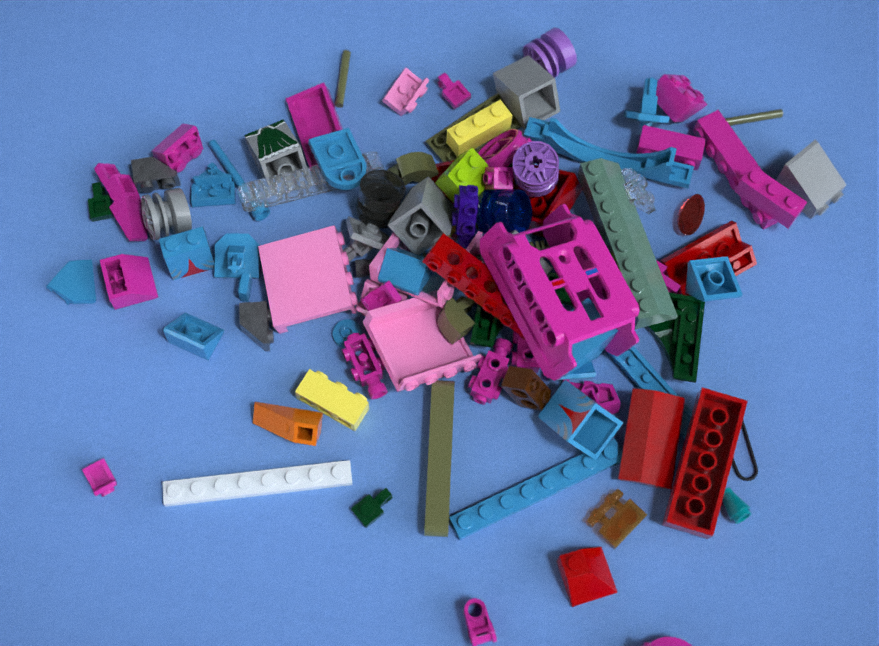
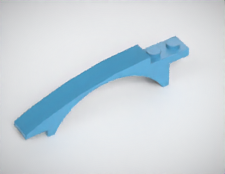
M529 117L524 137L530 138L532 141H542L549 144L557 153L582 163L599 158L619 163L623 176L642 182H646L647 178L687 189L690 185L694 166L674 162L677 148L669 147L662 151L644 154L612 151L580 139L568 131L555 118H550L548 122Z

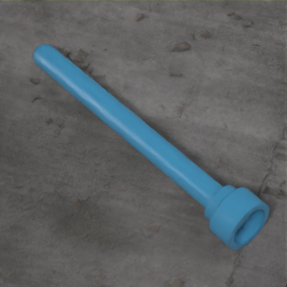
M210 140V148L226 171L231 174L233 181L251 205L252 216L256 221L267 218L270 214L267 205L256 199L217 141Z

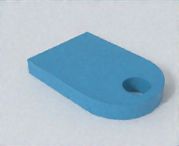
M349 128L309 139V146L328 184L337 189L349 190L358 187L364 181L367 168L366 162ZM345 175H351L354 177V179L351 181H347L343 177Z

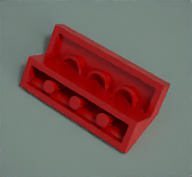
M734 221L724 224L660 260L662 264L667 266L664 275L681 285L677 294L691 296L685 293L687 266L690 260L728 256L735 276L757 265L752 246L742 242L737 223Z
M633 388L619 480L672 490L685 398L656 390Z

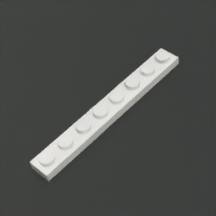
M350 460L163 481L164 506L167 507L353 485Z

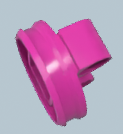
M511 129L490 140L479 150L478 154L488 164V167H507L513 162L517 149L532 140L524 137L521 130Z

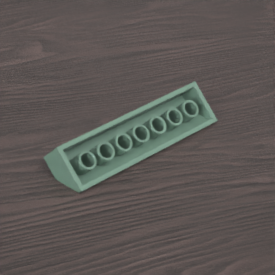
M602 158L580 163L578 179L596 227L639 305V315L635 317V330L676 319L678 315L619 163Z

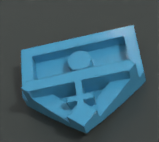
M213 162L207 165L208 169L201 175L192 178L194 183L191 185L192 207L236 204L235 182L232 181L231 174H225Z
M92 260L69 261L49 282L46 288L63 298L67 305L70 303L94 304L96 302Z

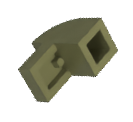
M412 152L402 155L396 159V165L385 171L391 190L398 191L412 181L419 183L428 176L431 179L439 174L433 156L424 152Z
M461 296L456 301L451 298L446 302L438 315L439 329L452 345L467 335L475 324L467 313L471 311L476 302L468 297Z

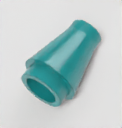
M730 487L725 489L722 502L730 520L739 524L752 514L749 510L750 506L737 496Z

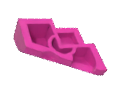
M585 380L584 384L569 382L611 414L619 413L621 402L613 384H595L592 381Z

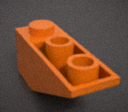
M261 402L254 403L253 424L291 442L316 446L321 434L323 413Z

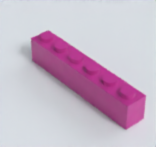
M719 110L697 120L693 129L694 135L706 139L704 146L706 153L716 162L718 170L726 176L733 190L736 189L740 179L752 165L762 171ZM740 196L742 204L748 207L753 214L754 221L760 224L763 230L777 223L776 220Z

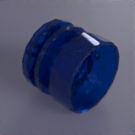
M487 189L478 197L476 223L483 234L487 233L498 222L503 223L507 232L516 230L518 233L529 229L532 220V205L525 191L520 189Z

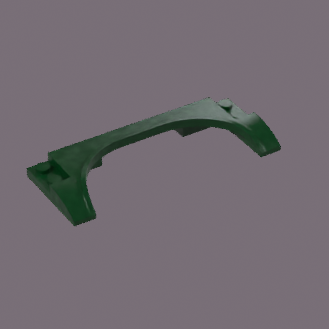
M548 273L549 281L559 278L557 273ZM564 287L555 290L561 304L574 306ZM669 292L678 317L645 328L656 338L665 352L673 379L696 383L705 301L702 302L693 296ZM477 304L470 344L493 348L498 334L505 325Z

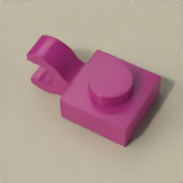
M445 72L438 77L440 81L437 84L443 90L442 96L454 110L471 99L470 92L459 80L453 83Z

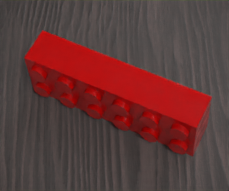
M703 387L699 390L663 519V526L705 539L713 537L747 400Z

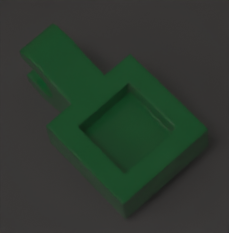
M101 182L92 183L94 198L88 199L90 219L94 222L113 218L114 215L109 208L112 205V199L109 194H105V188L101 185Z
M387 488L383 489L374 499L368 494L351 510L367 528L385 514L381 507L393 498L392 494Z

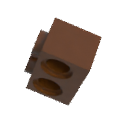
M515 366L508 367L501 387L520 407L542 411L550 400L551 390L533 369Z

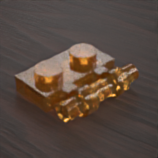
M616 489L612 494L609 493L604 498L605 501L598 508H594L590 512L591 516L585 521L591 528L597 522L600 523L603 527L597 534L614 550L647 516L631 499L623 505L619 499L624 494L619 489ZM611 508H614L617 512L609 520L605 514Z

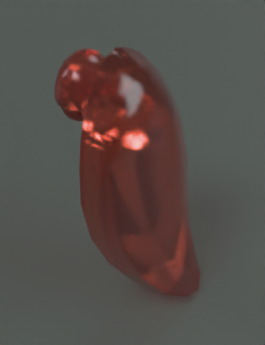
M695 194L687 199L679 210L677 225L684 235L694 234L703 220L705 204L700 194Z

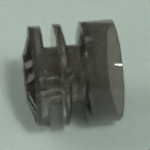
M373 170L361 178L355 210L357 217L362 223L366 225L368 223L374 224L379 229L389 227V221L404 199L406 188L403 180L393 172L386 170Z

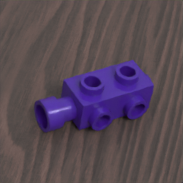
M459 185V194L454 195V208H457V212L452 213V226H456L457 244L467 248L475 237L478 187L474 185Z

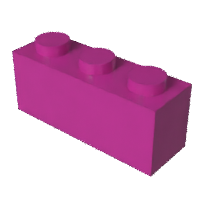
M643 125L636 154L658 152L669 147L677 148L674 162L694 166L693 170L697 171L702 161L706 139Z
M754 165L740 179L734 191L787 229H789L807 204V201Z

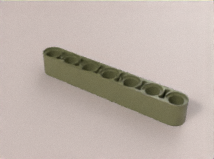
M437 380L431 387L424 536L448 537L455 381Z

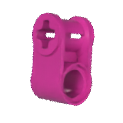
M477 598L469 600L464 606L463 615L471 645L477 646L489 641L497 642L495 630L484 602ZM471 605L479 606L481 615L472 617L468 612V607Z

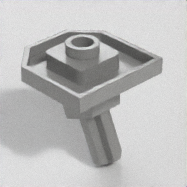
M348 216L346 225L351 237V244L343 252L347 253L350 262L358 255L364 256L372 248L381 250L389 236L379 230L374 224H366Z

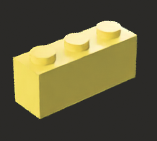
M498 100L447 129L446 143L458 157L468 149H475L510 129L512 114L504 103Z
M309 369L295 390L298 400L353 431H356L369 410V402L365 396L358 392L353 394L347 390L348 388L344 384L328 380V376L318 370L314 372Z

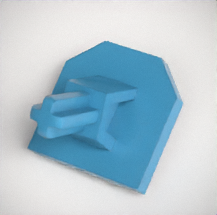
M652 77L645 79L644 93L641 98L639 111L625 110L624 112L626 118L640 121L639 125L652 127V123H669L670 116L656 114L658 96H656V79Z
M226 233L215 244L214 277L241 278L243 272L250 273L251 278H259L260 254L258 246L260 245L249 234Z

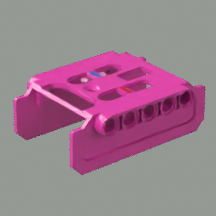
M562 204L544 219L543 226L511 234L506 231L502 222H498L480 238V254L544 376L554 381L563 377L577 366L572 355V345L616 328L618 330L605 348L606 352L612 355L620 356L639 342V337L634 330L635 317L639 315L640 311L639 305L595 224L591 220H582L580 216L570 213L566 204ZM543 230V235L550 248L544 250L536 249L529 244L525 235ZM541 257H545L551 262L559 277L558 279L549 281L540 264ZM565 288L574 305L573 311H567L563 307L555 292L556 289ZM589 298L594 303L601 317L591 321L581 302Z

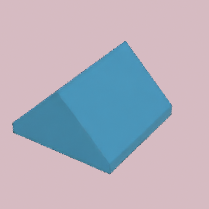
M387 248L378 281L385 283L390 280L395 288L418 296L434 271L430 270L422 262L425 257L400 248Z
M728 256L690 260L688 262L685 293L702 302L738 298L743 295Z
M185 312L164 327L163 332L170 344L209 361L224 334V329Z

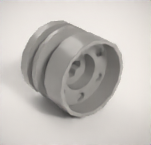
M180 187L164 191V201H162L158 193H153L152 199L149 194L141 197L143 221L153 241L159 240L160 235L163 238L169 236V227H171L174 234L192 230L189 206Z

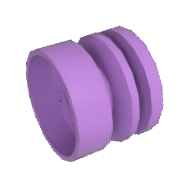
M556 27L542 34L540 39L536 38L523 46V57L529 55L554 78L559 75V72H565L576 65L577 62L576 52L571 41L563 31Z
M542 141L525 143L517 149L513 157V179L515 185L523 194L530 197H541L549 194L558 182V155L549 144ZM534 163H537V165H538L539 167H538V168H534V165H533V164H534Z

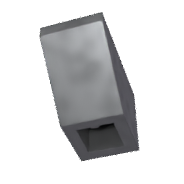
M147 157L131 160L133 180L138 193H150L153 190L173 189L176 186H181L177 172L156 158Z
M267 301L239 303L242 332L264 351H270V343H274L273 330H269V322H272V317Z

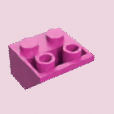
M664 74L657 81V104L670 116L673 122H683L707 106V103L703 100V94L690 86L691 82L686 76Z
M181 124L152 150L153 157L176 172L184 170L186 164L193 158H197L203 150L197 127L190 124Z
M120 254L100 260L108 297L115 310L159 298L148 257Z

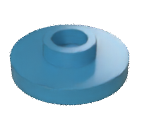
M341 320L333 328L334 342L339 347L344 348V342L347 341L346 338L353 333L362 335V328L354 320Z

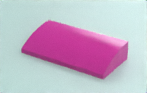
M324 82L286 98L311 171L320 170L309 146V139L343 129L329 89Z

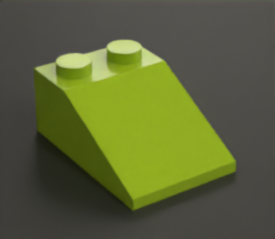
M470 148L453 161L437 179L435 184L453 203L454 195L459 194V185H474L478 187V212L475 227L480 230L505 200L499 189H485L483 174L488 164L473 148Z

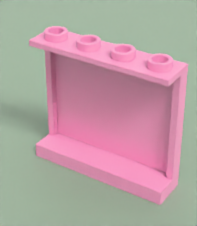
M335 225L258 246L273 327L279 334L288 332L287 326L346 310H351L353 314H356L355 305H358L356 293L351 290V285L354 284L351 272H347L346 265H349L348 255L342 249V245H345V240L342 232H338Z
M437 291L429 293V295L437 297ZM418 298L370 310L363 320V324L397 392L405 389L406 391H412L421 384L426 383V385H430L439 378L445 377L448 379L461 371L470 372L477 367L476 364L482 358L481 354L473 356L464 337L452 345L442 334L438 326V315L442 308Z

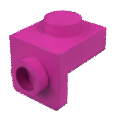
M485 167L483 174L485 189H513V167Z
M389 280L373 289L361 299V302L370 311L398 303L402 297Z
M104 457L82 468L95 496L101 494L103 497L115 490L114 486L117 485V481Z

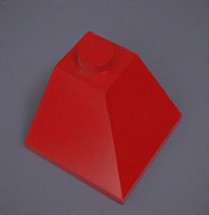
M602 547L580 549L558 557L556 562L572 607L618 593Z

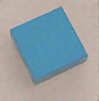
M242 272L238 295L242 302H249L253 283L250 273Z

